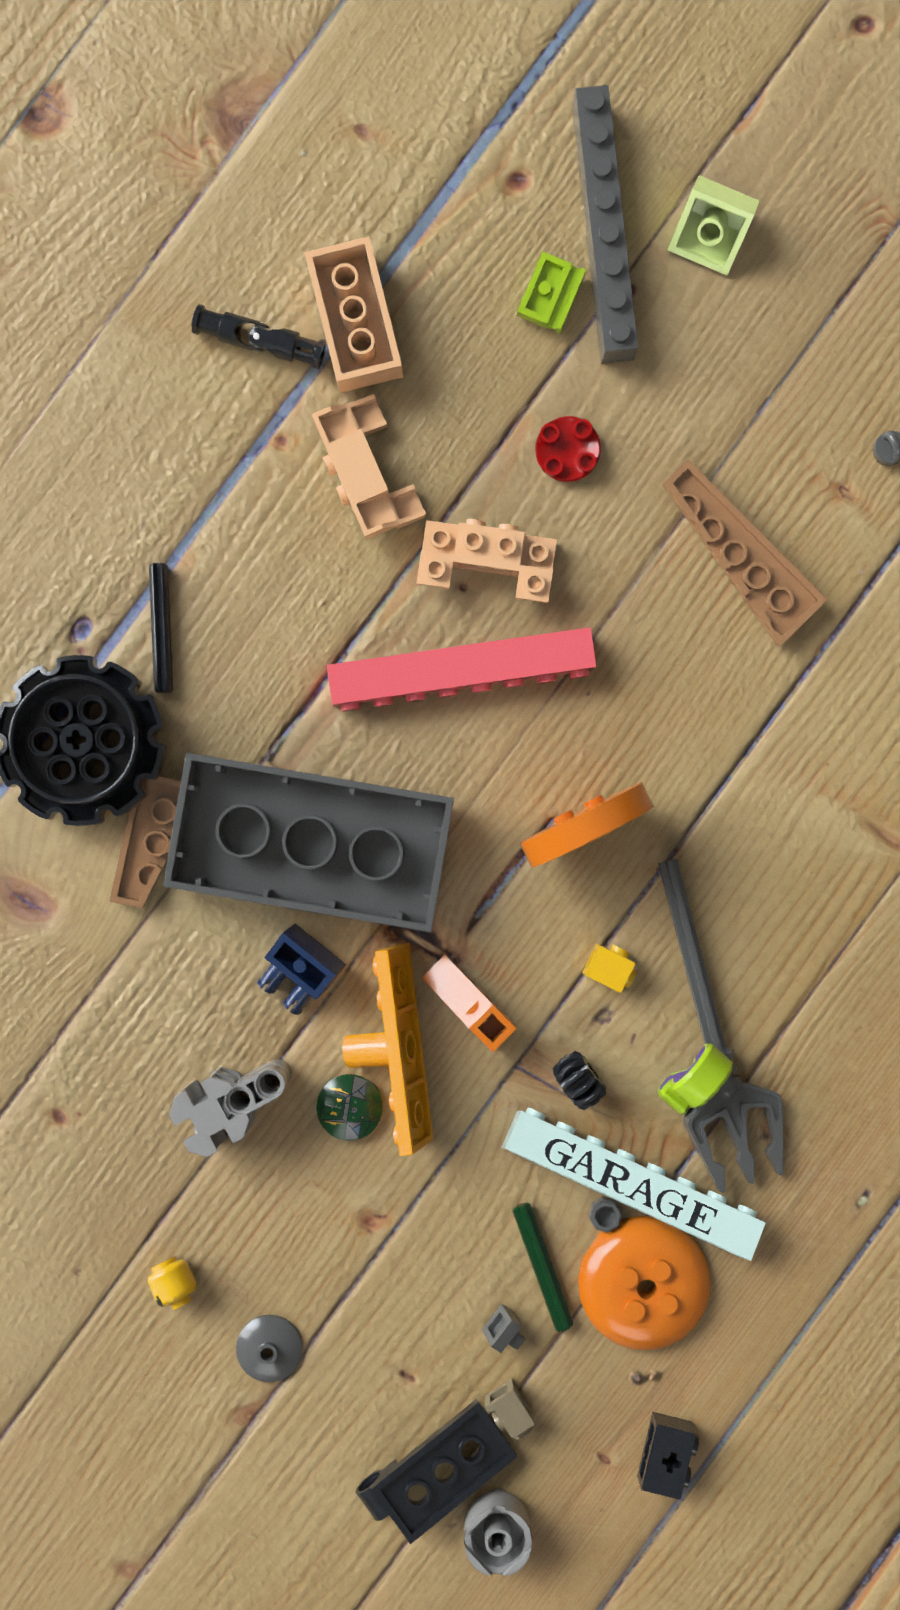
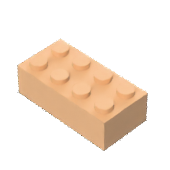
M370 237L304 252L339 392L343 393L403 378L402 363Z

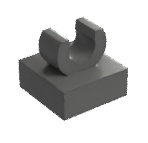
M503 1304L499 1306L482 1328L490 1346L500 1353L503 1352L508 1344L518 1350L526 1340L524 1336L519 1334L522 1326L513 1311Z

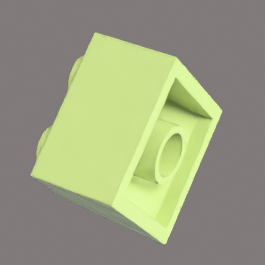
M699 175L670 242L668 251L728 275L755 215L759 200Z

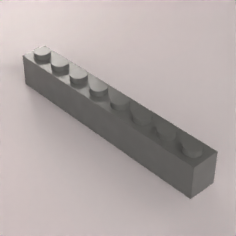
M609 85L575 88L572 110L601 364L633 361L638 344Z

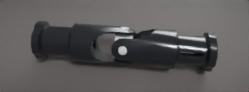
M202 304L197 305L193 314L191 324L193 334L206 333L218 337L220 342L256 352L264 351L261 348L265 347L267 351L279 359L293 362L294 359L313 364V368L318 370L322 365L326 351V340L324 339L315 341L301 337L299 332L286 328L268 331L267 328L270 329V327L263 322L230 312L220 314L209 311ZM252 323L255 325L249 332L250 345H247L241 340L240 331L245 324ZM301 348L312 350V353L301 351Z

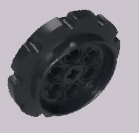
M71 655L58 657L56 659V667L52 671H49L43 665L32 668L13 685V690L17 694L16 700L11 703L3 701L0 706V739L3 741V747L0 750V776L7 787H20L21 794L18 797L20 804L37 816L47 820H52L56 814L61 813L65 825L89 826L102 824L105 821L104 815L108 810L115 816H122L128 813L147 796V791L143 787L144 781L146 779L157 780L164 765L167 747L165 744L158 743L156 736L158 732L165 730L166 726L162 711L155 697L150 694L140 696L139 688L142 685V681L137 676L111 661L99 669L96 658L87 655ZM94 703H100L103 710L102 715L98 719L92 720L89 716V709ZM66 704L69 709V715L64 721L59 722L56 717L57 708ZM117 730L121 737L120 743L115 748H110L107 744V736L110 732ZM46 734H50L53 737V746L48 751H44L41 748V739ZM80 736L86 737V743H81L80 746L75 745V739H79ZM97 760H101L105 765V772L99 778L92 774V765ZM67 761L72 771L71 775L63 780L58 770L59 766Z

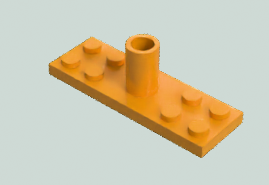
M404 943L375 951L373 959V972L378 977L379 982L377 1005L383 1014L385 1032L346 1035L342 1047L343 1059L348 1068L389 1065L392 1088L389 1104L391 1111L395 1113L396 1125L393 1137L395 1144L399 1146L400 1156L413 1155L434 1140L410 943Z

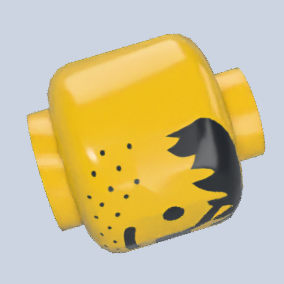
M176 1256L151 1268L153 1273L148 1277L147 1281L158 1306L165 1307L171 1304L172 1309L175 1310L192 1301L189 1294L196 1290L197 1282L186 1260H177Z

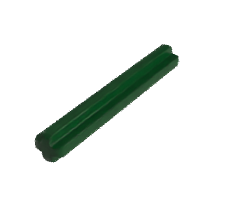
M528 1202L521 1203L512 1210L554 1328L557 1332L566 1331L573 1326L571 1314L531 1204Z

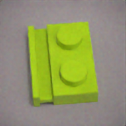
M542 251L516 316L544 328L549 327L560 334L583 281L586 269H579L572 266L573 264Z

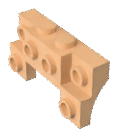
M374 394L350 403L329 406L312 414L328 453L327 456L323 457L330 476L337 474L341 486L336 487L339 497L344 506L350 504L366 540L395 527L400 529L427 517L414 484L389 493L368 445L366 436L387 427L386 420L382 415Z
M467 519L466 523L459 522V525L426 520L416 584L418 586L427 585L450 590L453 568L518 577L515 600L522 599L548 604L557 539L525 535V532L518 531V526L511 524H499V528L488 527L486 522L477 519Z

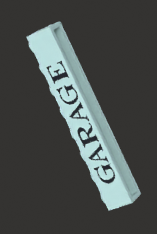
M528 1107L526 1112H516L501 1148L740 1258L752 1260L765 1226V1222L756 1218L758 1212L740 1204L737 1209L726 1205V1197L712 1191H708L707 1195H704L695 1190L697 1184L682 1177H678L677 1181L665 1177L667 1171L654 1164L648 1163L647 1167H643L635 1163L636 1156L618 1149L616 1154L604 1149L606 1142L588 1135L586 1140L574 1135L576 1129L558 1121L556 1126L544 1121L546 1115Z

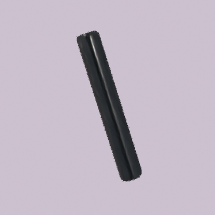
M153 563L149 565L154 691L164 694L173 691L168 566L165 563Z

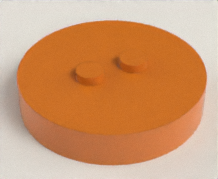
M637 783L605 799L601 794L583 803L585 809L575 814L572 810H569L553 818L555 824L520 842L531 867L539 866L581 847L651 810L654 805L643 783Z

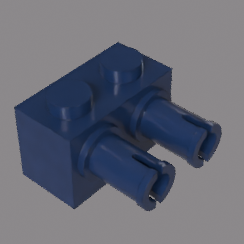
M295 923L281 934L264 957L271 964L262 977L258 979L257 984L262 989L265 984L269 983L264 991L274 994L285 977L290 978L297 985L288 997L284 999L283 1005L288 1009L297 1000V1003L290 1012L300 1015L312 997L317 1000L331 986L347 964Z

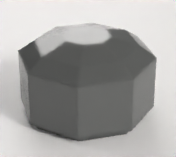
M602 1196L591 1203L588 1216L596 1230L608 1233L619 1227L622 1212L614 1199Z

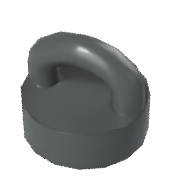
M886 431L876 439L872 451L877 462L886 466L896 465L900 462L899 432Z

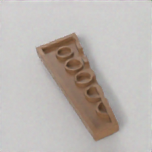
M689 460L684 462L664 482L663 486L778 647L787 641L828 600Z

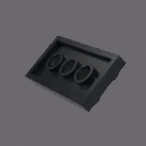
M476 1399L399 1462L395 1459L384 1469L377 1470L367 1476L359 1484L355 1493L375 1521H381L390 1516L411 1545L518 1456ZM468 1441L479 1443V1451L473 1457H465L462 1454V1447ZM444 1462L451 1464L453 1472L448 1478L440 1479L435 1476V1469L439 1464ZM417 1484L423 1485L426 1488L425 1496L419 1501L411 1500L408 1497L409 1489Z

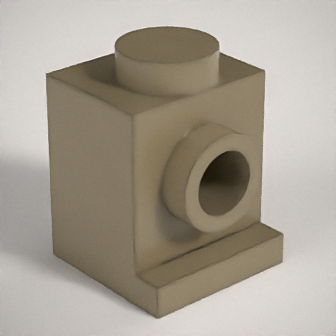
M513 1379L508 1380L484 1396L487 1413L490 1414L492 1412L493 1419L501 1431L506 1429L512 1439H521L532 1430V1426L535 1425L533 1411Z

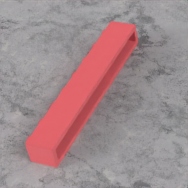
M591 627L330 664L327 665L332 705L340 707L341 712L359 710L361 703L373 702V707L393 705L392 699L406 697V702H417L426 700L425 694L438 693L439 698L459 695V689L471 688L472 693L490 691L491 685L504 683V688H515L524 686L523 680L536 679L537 684L557 681V675L569 674L570 679L584 678L589 676V671L596 668Z

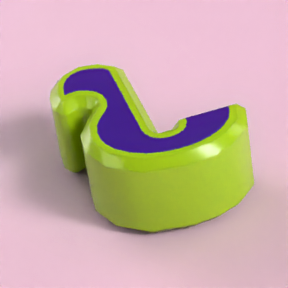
M705 1044L689 1068L670 1074L658 1088V1096L678 1114L687 1113L690 1107L700 1108L726 1082L732 1072L733 1062L713 1044Z

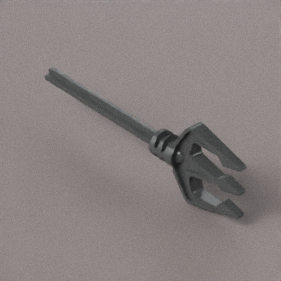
M673 859L658 863L704 1043L713 1044L726 1057L732 1060L735 1057L734 1050L727 1048L725 1045L678 860ZM734 1063L730 1076L719 1091L700 1108H690L683 1117V1125L717 1190L722 1193L725 1192V1169L723 1165L713 1161L705 1133V1126L718 1117H721L735 1145L738 1166L746 1180L753 1184L754 1157L748 1151L746 1113L749 1108L763 1107L771 1137V1142L765 1149V1153L775 1173L783 1174L782 1098L777 1092L743 1082L740 1075L733 1074L738 1068V1065Z

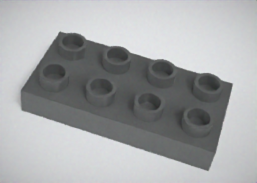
M186 752L163 887L431 932L454 798Z

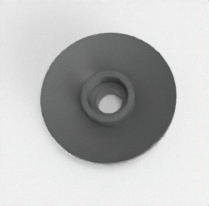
M258 1316L249 1321L239 1334L236 1344L237 1359L242 1369L256 1380L262 1382L282 1380L289 1376L300 1362L302 1355L301 1336L296 1327L281 1316ZM270 1348L273 1350L274 1355L272 1357H265L262 1350Z

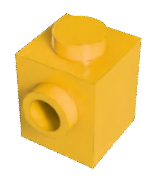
M596 943L582 973L621 993L624 987L629 988L632 985L637 971L633 969L636 963L628 959L631 954L630 952L614 944L611 949H608Z

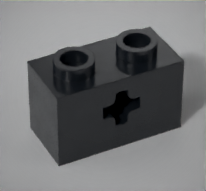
M652 1412L637 1474L642 1491L681 1500L683 1488L687 1489L690 1484L691 1468L688 1467L691 1455H696L699 1446V1435L696 1434L691 1421Z

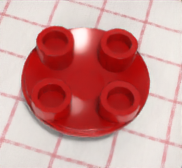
M574 416L556 418L545 424L540 430L535 445L536 459L541 469L549 477L561 482L578 481L589 475L599 461L601 454L599 436L592 424L586 419Z

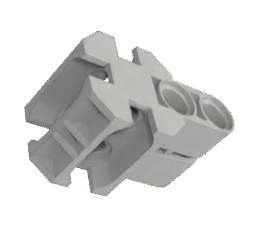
M274 1059L243 1076L238 1071L220 1067L212 1071L211 1075L201 1082L206 1094L203 1093L197 1080L186 1085L174 1097L169 1116L174 1125L188 1118L194 1124L195 1134L183 1140L188 1152L205 1157L218 1152L217 1147L219 1144L227 1139L224 1128L232 1143L244 1138L253 1124L257 1109L278 1098L292 1078L291 1067L281 1059ZM267 1074L276 1075L280 1080V1084L270 1082ZM238 1090L247 1092L250 1100L243 1099L239 1095Z

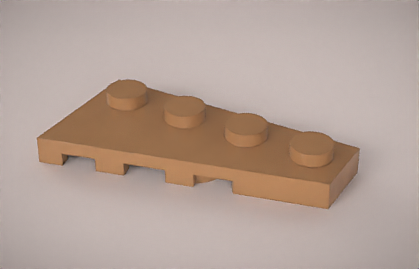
M160 776L157 780L146 779L144 781L143 787L147 791V796L128 813L109 902L137 908L145 907L168 860L181 781Z

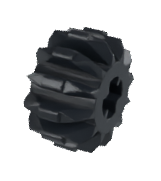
M574 1051L569 1055H565L554 1066L553 1074L556 1077V1081L560 1084L568 1098L579 1109L586 1110L590 1106L593 1107L606 1095V1086L603 1080L599 1077L591 1063L580 1052Z

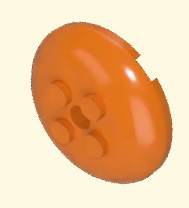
M634 1216L622 1219L619 1227L608 1233L601 1231L595 1237L594 1242L586 1254H584L580 1264L578 1289L587 1317L603 1336L626 1348L654 1350L676 1343L695 1328L708 1305L711 1278L706 1258L690 1234L651 1216ZM643 1280L654 1282L653 1287L648 1290V1293L637 1289L639 1283Z

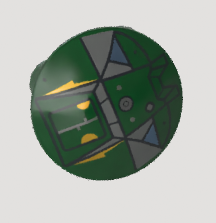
M345 1074L330 1079L322 1088L316 1106L317 1116L322 1127L333 1137L346 1141L358 1140L369 1135L378 1125L383 1109L382 1099L377 1086L368 1079L355 1074Z

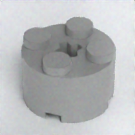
M496 1488L476 1498L469 1506L464 1518L466 1555L478 1571L492 1576V1573L503 1574V1576L512 1575L519 1571L530 1557L532 1532L528 1511L517 1497L505 1492L503 1489Z

